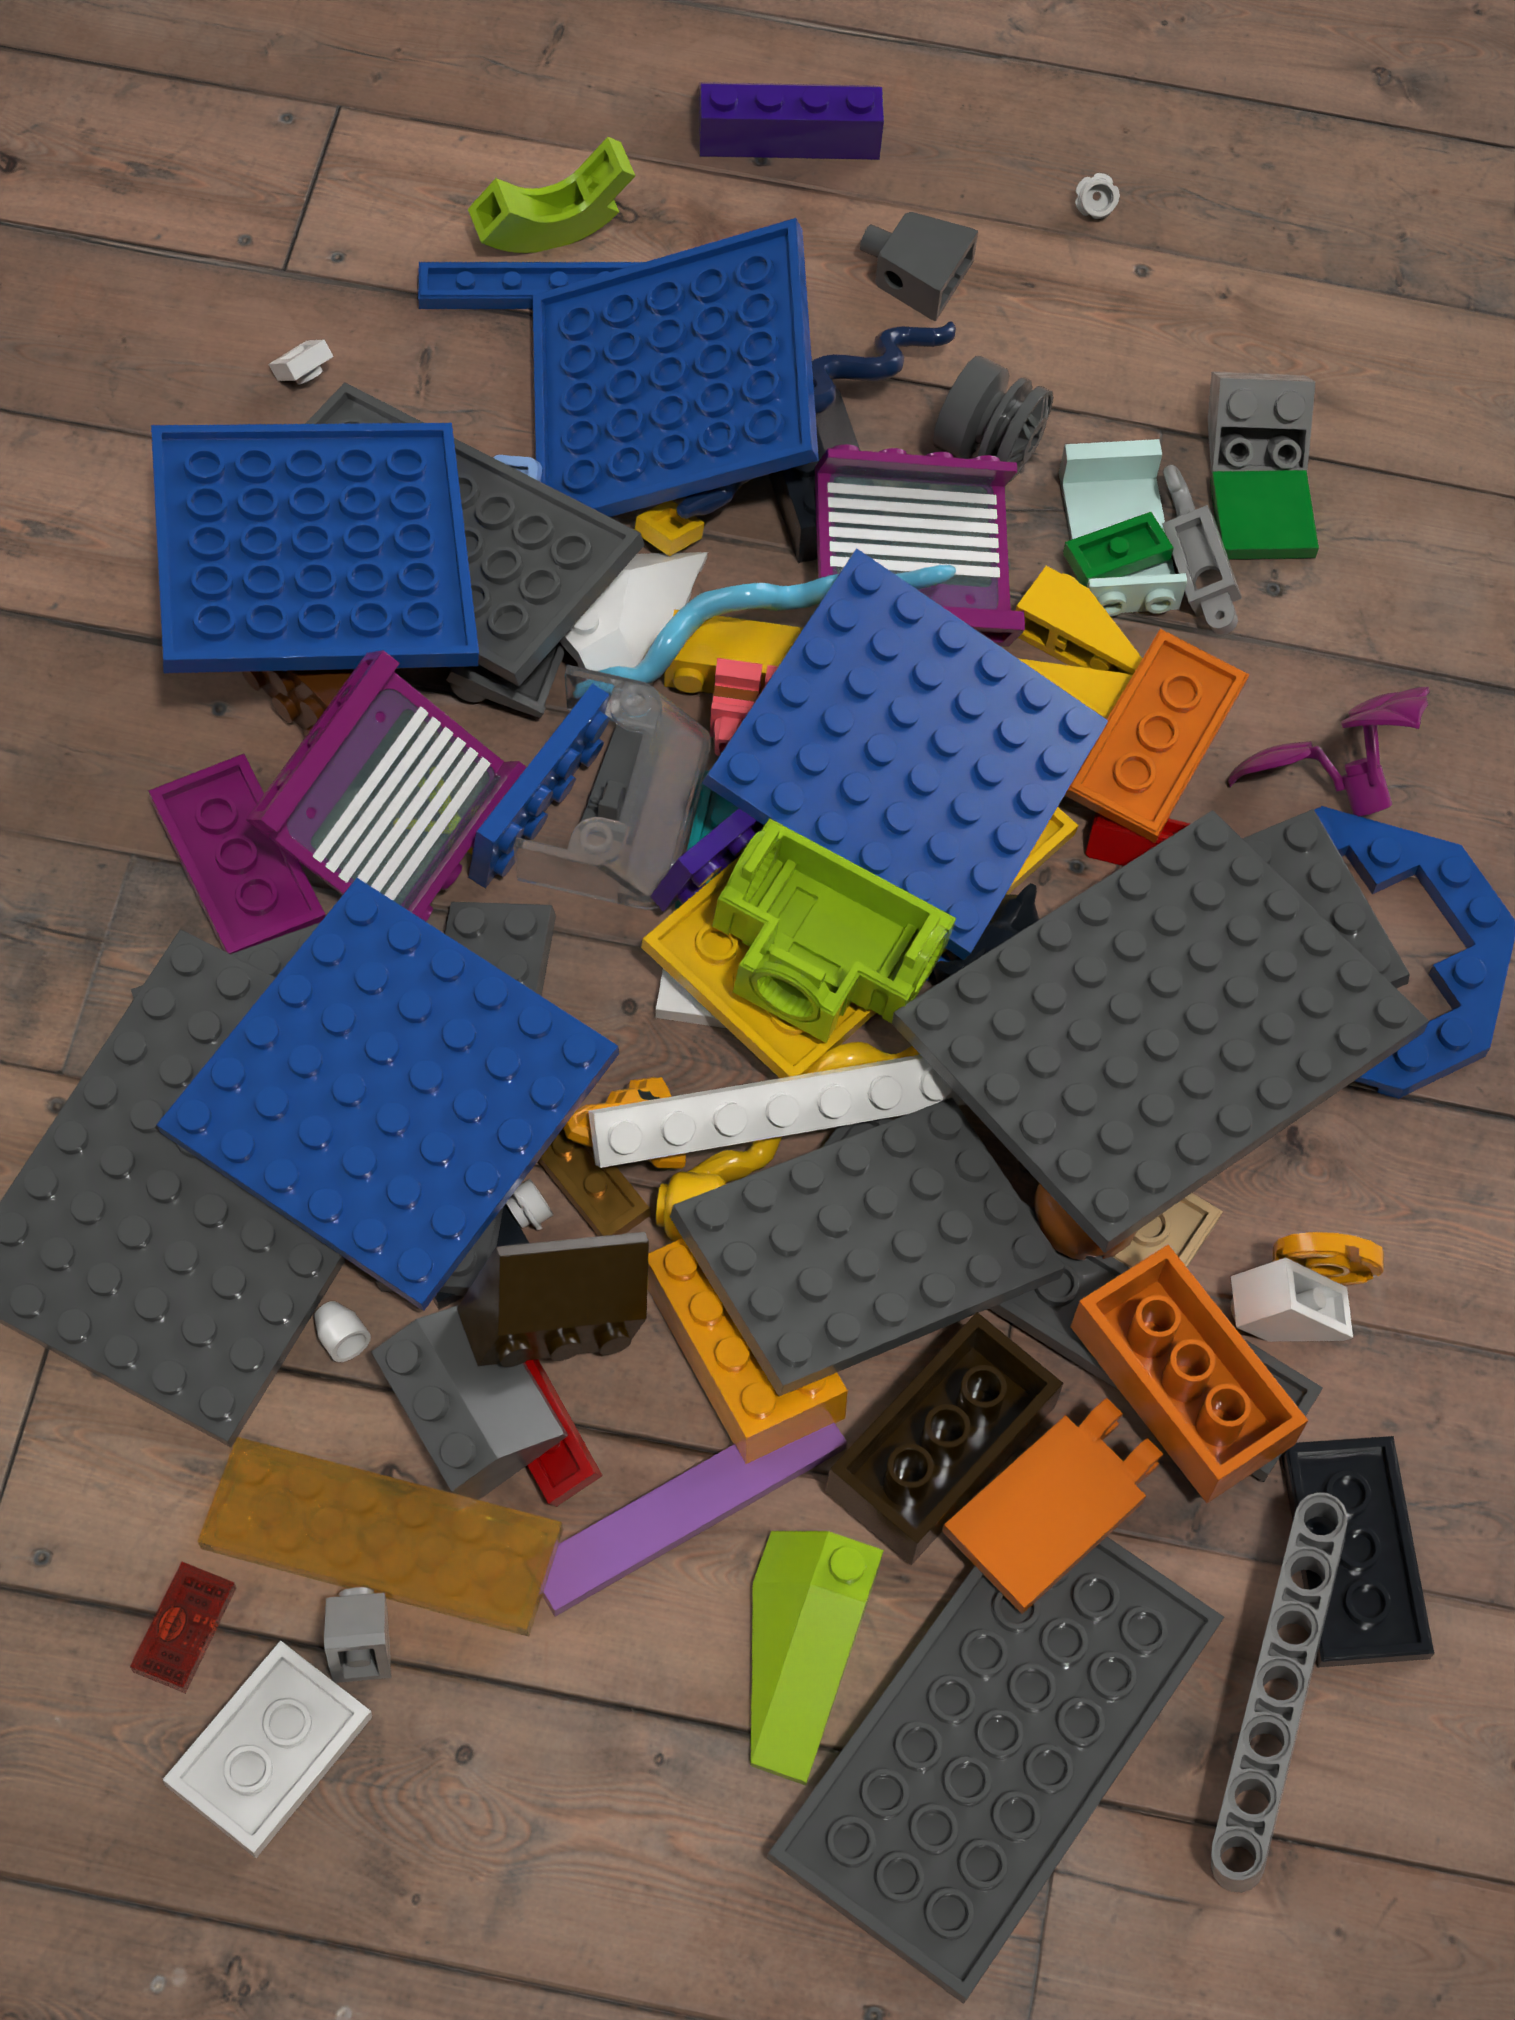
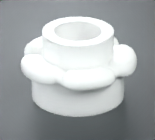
M1096 173L1091 178L1088 176L1084 177L1076 187L1078 198H1076L1075 204L1081 214L1085 216L1091 215L1094 219H1103L1114 210L1118 204L1120 194L1118 187L1112 184L1113 180L1110 176L1104 173ZM1095 192H1100L1101 197L1099 200L1093 199Z
M531 1179L519 1185L513 1193L514 1196L506 1202L522 1228L532 1223L537 1230L543 1229L541 1223L554 1215Z

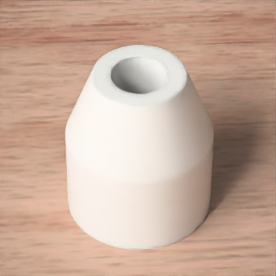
M330 1301L323 1304L315 1312L314 1319L318 1339L334 1361L345 1362L351 1360L368 1346L371 1335L352 1310L336 1301Z

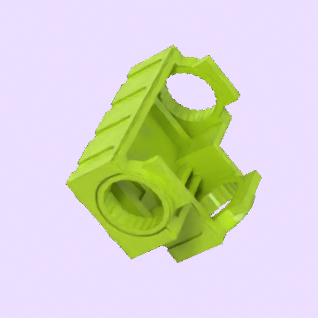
M769 818L762 831L757 832L744 849L731 873L727 885L718 897L712 927L727 935L730 933L743 940L742 943L750 947L738 966L733 993L827 1043L835 1030L839 1016L844 1015L851 1002L867 1011L871 1009L882 1015V1019L892 1024L894 1012L906 1006L907 1003L917 997L948 944L956 918Z

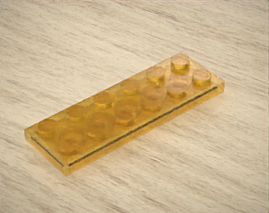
M237 1437L197 1542L202 1550L348 1589L355 1587L370 1588L374 1590V1593H385L386 1599L529 1637L564 1529L562 1522Z

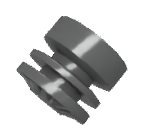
M975 356L967 363L957 377L941 408L934 428V447L951 453L956 458L968 459L979 448L978 456L991 455L998 457L1003 462H1016L1017 473L1009 481L1011 482L1022 470L1040 443L1051 412L1054 398L1053 392L1043 386H1037L1032 390V382L1027 378H1019L1007 391L1010 377L1008 369L985 357Z

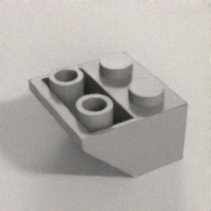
M1211 372L1208 408L1211 473L1212 471H1308L1316 382L1305 375Z

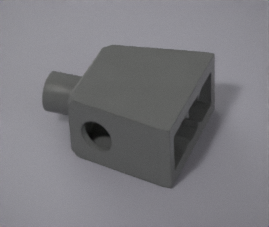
M909 212L904 214L893 233L870 224L862 237L860 250L878 258L875 279L878 288L927 318L937 321L974 262L978 230Z

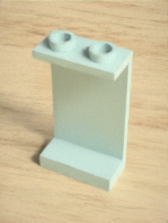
M1159 439L1064 445L1059 479L1070 540L1148 512L1153 513L1164 531L1162 523L1165 520L1157 484V474L1162 458ZM1171 557L1168 561L1123 577L1089 579L1087 588L1090 589L1110 616L1146 611L1164 613L1169 610L1180 609L1187 577L1186 573L1175 574Z

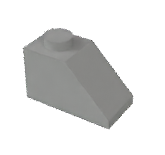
M355 1587L341 1591L339 1597L326 1598L324 1648L333 1682L392 1678L389 1618L385 1593H374V1590L370 1588Z

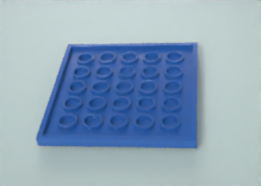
M796 218L533 295L536 461L542 466L540 482L608 517L819 461L803 229Z
M452 423L151 425L164 673L356 669L366 653L381 650L387 652L400 663L397 668L478 666L479 647Z
M856 548L704 778L702 784L764 826L770 818L955 917L956 921L946 949L964 960L971 954L1108 723V720Z
M356 878L157 1123V1127L161 1134L425 1311L617 1058L619 1047L370 885Z

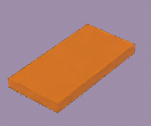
M1160 629L1107 718L1108 723L1065 793V796L1155 843L1247 683L1250 674Z

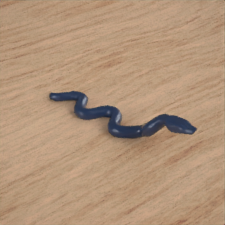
M949 321L946 325L938 328L900 326L884 330L874 340V350L878 357L832 354L814 359L812 361L815 413H821L833 405L836 398V386L832 380L852 379L876 382L890 379L903 368L904 356L899 347H935L948 344L955 339L956 327L954 323ZM752 479L689 495L677 506V514L683 519H688L694 515L712 513L729 503L736 491L744 483Z

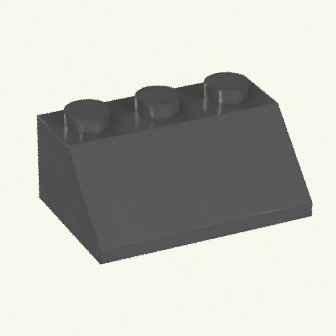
M459 1305L415 1319L371 1351L451 1492L478 1501L565 1439L568 1434L525 1362L514 1367H504L501 1364L477 1365L457 1311Z

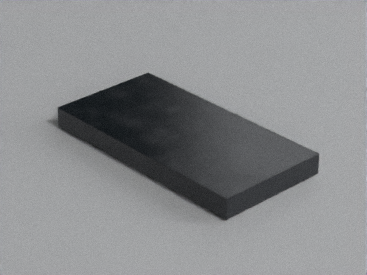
M1394 1436L1296 1443L1281 1455L1292 1521L1294 1520L1299 1503L1306 1496L1317 1492L1328 1493L1337 1497L1343 1503L1347 1512L1345 1542L1316 1656L1317 1667L1431 1659L1435 1653ZM1314 1517L1305 1523L1309 1531L1316 1535H1327L1336 1529L1334 1524L1324 1517ZM1301 1570L1304 1589L1311 1590L1323 1583L1317 1573L1311 1570Z

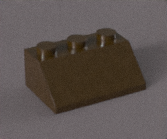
M638 1232L497 1246L457 1308L477 1365L501 1364L504 1367H514L527 1360L551 1358L554 1361H563L577 1354L600 1352L603 1355H612L626 1349L647 1319L649 1240L646 1233Z

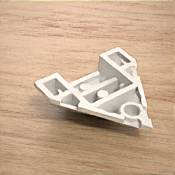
M708 552L675 553L671 556L665 553L636 554L559 641L577 661L578 679L609 667L622 666L633 668L645 658L657 635L672 619L674 609L680 610L688 603L692 587L698 573L704 567ZM653 682L636 688L607 692L610 695L605 715L612 718L620 713L625 700L638 702L648 696Z

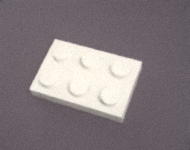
M280 1640L163 1778V1782L167 1788L253 1857L257 1858L371 1720V1710Z

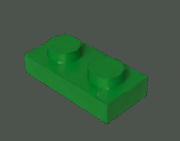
M1148 512L1066 541L1063 555L1080 583L1087 587L1089 579L1123 577L1168 561L1172 557L1174 547L1153 513Z

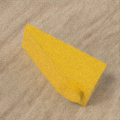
M1045 566L1016 606V611H1024L1025 631L1018 638L1069 666L1134 674L1143 659L1090 589L1080 584L1074 577L1068 574L1059 573Z

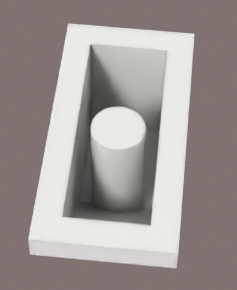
M1286 1257L1231 1276L1233 1294L1231 1312L1236 1322V1328L1267 1342L1345 1341L1353 1338L1346 1286Z

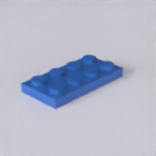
M593 683L477 830L468 878L486 889L496 874L504 877L518 858L519 851L516 848L525 837L533 840L542 829L548 817L545 811L553 800L561 803L567 797L576 781V777L573 775L580 765L583 764L589 767L594 762L604 744V741L599 739L610 720V717L605 715L609 693Z

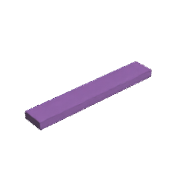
M832 1423L748 1464L744 1462L734 1444L526 1562V1570L553 1615L557 1616L846 1449L847 1441L836 1424Z

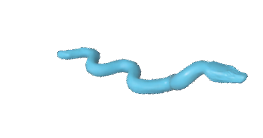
M936 565L895 575L917 590L946 582L954 576L956 568L952 565ZM839 574L791 586L751 583L701 593L672 617L657 635L645 658L633 668L622 666L609 667L583 676L577 680V684L574 687L575 692H586L592 683L605 692L631 689L652 683L662 676L687 640L706 620L728 612L746 609L782 611L815 606L820 604Z

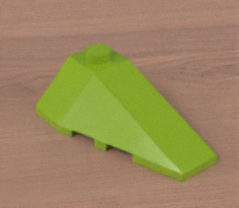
M771 1531L752 1584L750 1766L803 1785L807 1784L879 1571L884 1550L830 1531Z

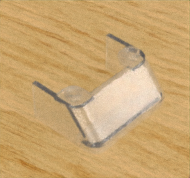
M567 665L565 670L567 711L573 709L593 683L610 694L605 715L610 717V721H614L625 730L641 733L643 736L619 821L603 817H591L581 821L574 828L567 849L516 837L514 855L517 881L643 910L660 908L650 896L677 859L684 854L702 789V782L711 755L710 735L700 723L648 683Z

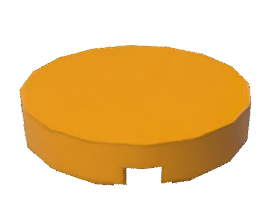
M1327 1232L1299 1233L1279 1238L1273 1245L1272 1262L1286 1257L1344 1286L1366 1283L1373 1279V1274L1380 1276L1384 1272V1251L1382 1247L1370 1240L1353 1235Z

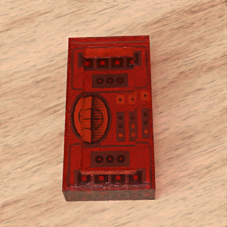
M181 1562L130 1665L132 1672L186 1694L236 1590L235 1582Z

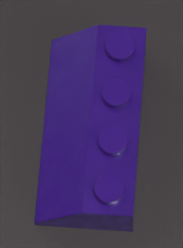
M699 82L700 157L880 160L884 125L883 92L880 86Z

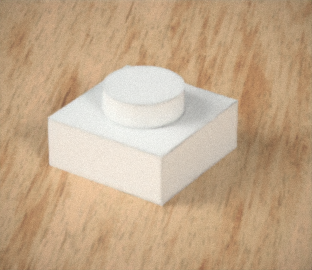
M308 340L268 365L277 381L296 380L297 384H303L321 374L323 370L320 365L334 356L325 340Z

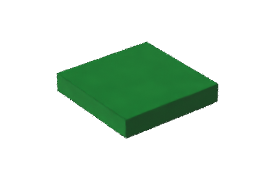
M1307 470L1212 471L1210 488L1215 522L1228 559L1316 558L1319 545Z

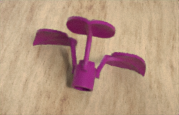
M1417 687L1402 692L1382 694L1358 704L1348 712L1350 717L1341 722L1342 728L1363 726L1367 758L1346 764L1344 766L1346 770L1345 775H1340L1319 746H1313L1311 741L1295 742L1261 750L1245 759L1229 776V787L1243 775L1285 766L1305 758H1310L1320 762L1333 780L1336 792L1346 790L1353 815L1364 816L1387 809L1392 806V800L1382 766L1380 765L1377 725L1405 726L1419 729L1422 714L1428 706L1426 696L1430 693L1429 687Z

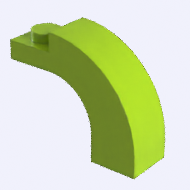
M607 137L585 162L564 180L542 188H522L495 178L468 208V212L482 244L507 252L537 253L575 243L593 234L610 222L619 213L614 200L615 197L636 175L622 143Z

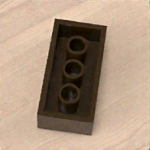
M976 1312L830 1468L825 1492L906 1562L912 1565L940 1535L943 1525L979 1492L1055 1408L1064 1383Z

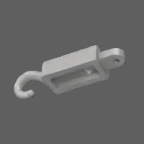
M1167 465L1163 470V475L1176 509L1177 518L1164 522L1162 525L1167 538L1174 547L1172 554L1179 574L1186 573V596L1196 617L1204 614L1209 627L1214 633L1219 635L1228 634L1234 630L1238 623L1233 602L1242 599L1219 530L1208 505L1195 509L1188 486L1181 472L1175 465ZM1209 569L1221 572V581L1197 589L1196 579L1202 572Z

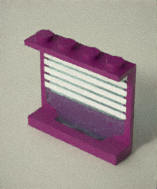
M848 444L828 448L815 466L818 579L839 574L856 548L894 574L936 565H952L956 568V573L952 578L941 584L923 588L919 591L997 645L1009 647L1025 631L1024 611H1012L1010 607L1005 486L1017 473V463L1003 462L998 457L991 455L963 459L954 458L948 452H933L926 456L911 455L899 448H888L879 452L859 451L857 446Z
M384 650L366 653L246 818V821L343 895L355 879L359 878L426 922L433 911L430 903L440 889L445 890L451 886L461 873L463 866L459 862L470 847L474 848L477 830L527 767L520 761L504 762L397 675L394 671L400 663Z

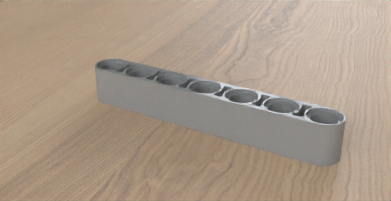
M1317 1492L1306 1496L1299 1503L1295 1512L1212 1842V1874L1218 1884L1230 1892L1242 1893L1252 1890L1260 1882L1268 1858L1345 1542L1347 1528L1346 1509L1337 1497L1328 1493ZM1314 1517H1324L1329 1519L1336 1529L1327 1535H1316L1309 1531L1305 1523ZM1311 1570L1321 1577L1323 1583L1311 1590L1302 1589L1293 1582L1291 1577L1298 1571ZM1287 1624H1298L1305 1628L1310 1637L1304 1643L1297 1645L1289 1644L1279 1636L1278 1630ZM1281 1678L1289 1681L1295 1687L1296 1693L1289 1699L1276 1700L1265 1692L1264 1686L1272 1679ZM1271 1734L1281 1742L1283 1748L1278 1754L1265 1757L1257 1754L1251 1748L1250 1742L1257 1735ZM1256 1790L1267 1798L1269 1805L1261 1813L1248 1814L1237 1806L1235 1800L1243 1791ZM1242 1847L1253 1855L1255 1862L1247 1871L1233 1872L1222 1863V1854L1229 1848Z

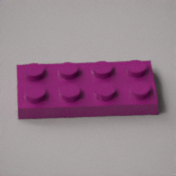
M244 753L148 790L151 803L225 952L232 954L320 923L325 918L326 914L299 861L246 821V818L262 798L264 792Z

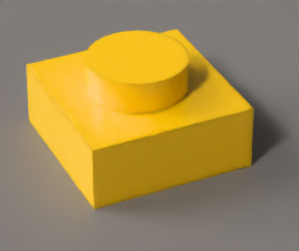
M672 500L663 502L636 516L634 529L641 533L643 539L668 556L702 539L705 525L696 516L688 519L681 518L676 510L678 504Z

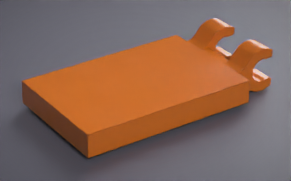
M1108 1398L1099 1403L1078 1427L1065 1415L943 1525L942 1532L1021 1614L1027 1611L1143 1504L1146 1495L1137 1485L1148 1477L1160 1464L1158 1460L1163 1456V1453L1148 1438L1141 1442L1124 1461L1103 1441L1119 1426L1117 1420L1123 1415Z

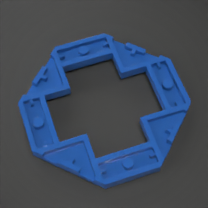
M1321 806L1314 809L1341 857L1344 855L1347 857L1372 894L1415 875L1467 948L1434 964L1428 974L1453 1010L1429 1021L1424 1033L1354 1080L1377 1087V1093L1399 1099L1486 1057L1491 1047L1515 941V919L1462 845Z

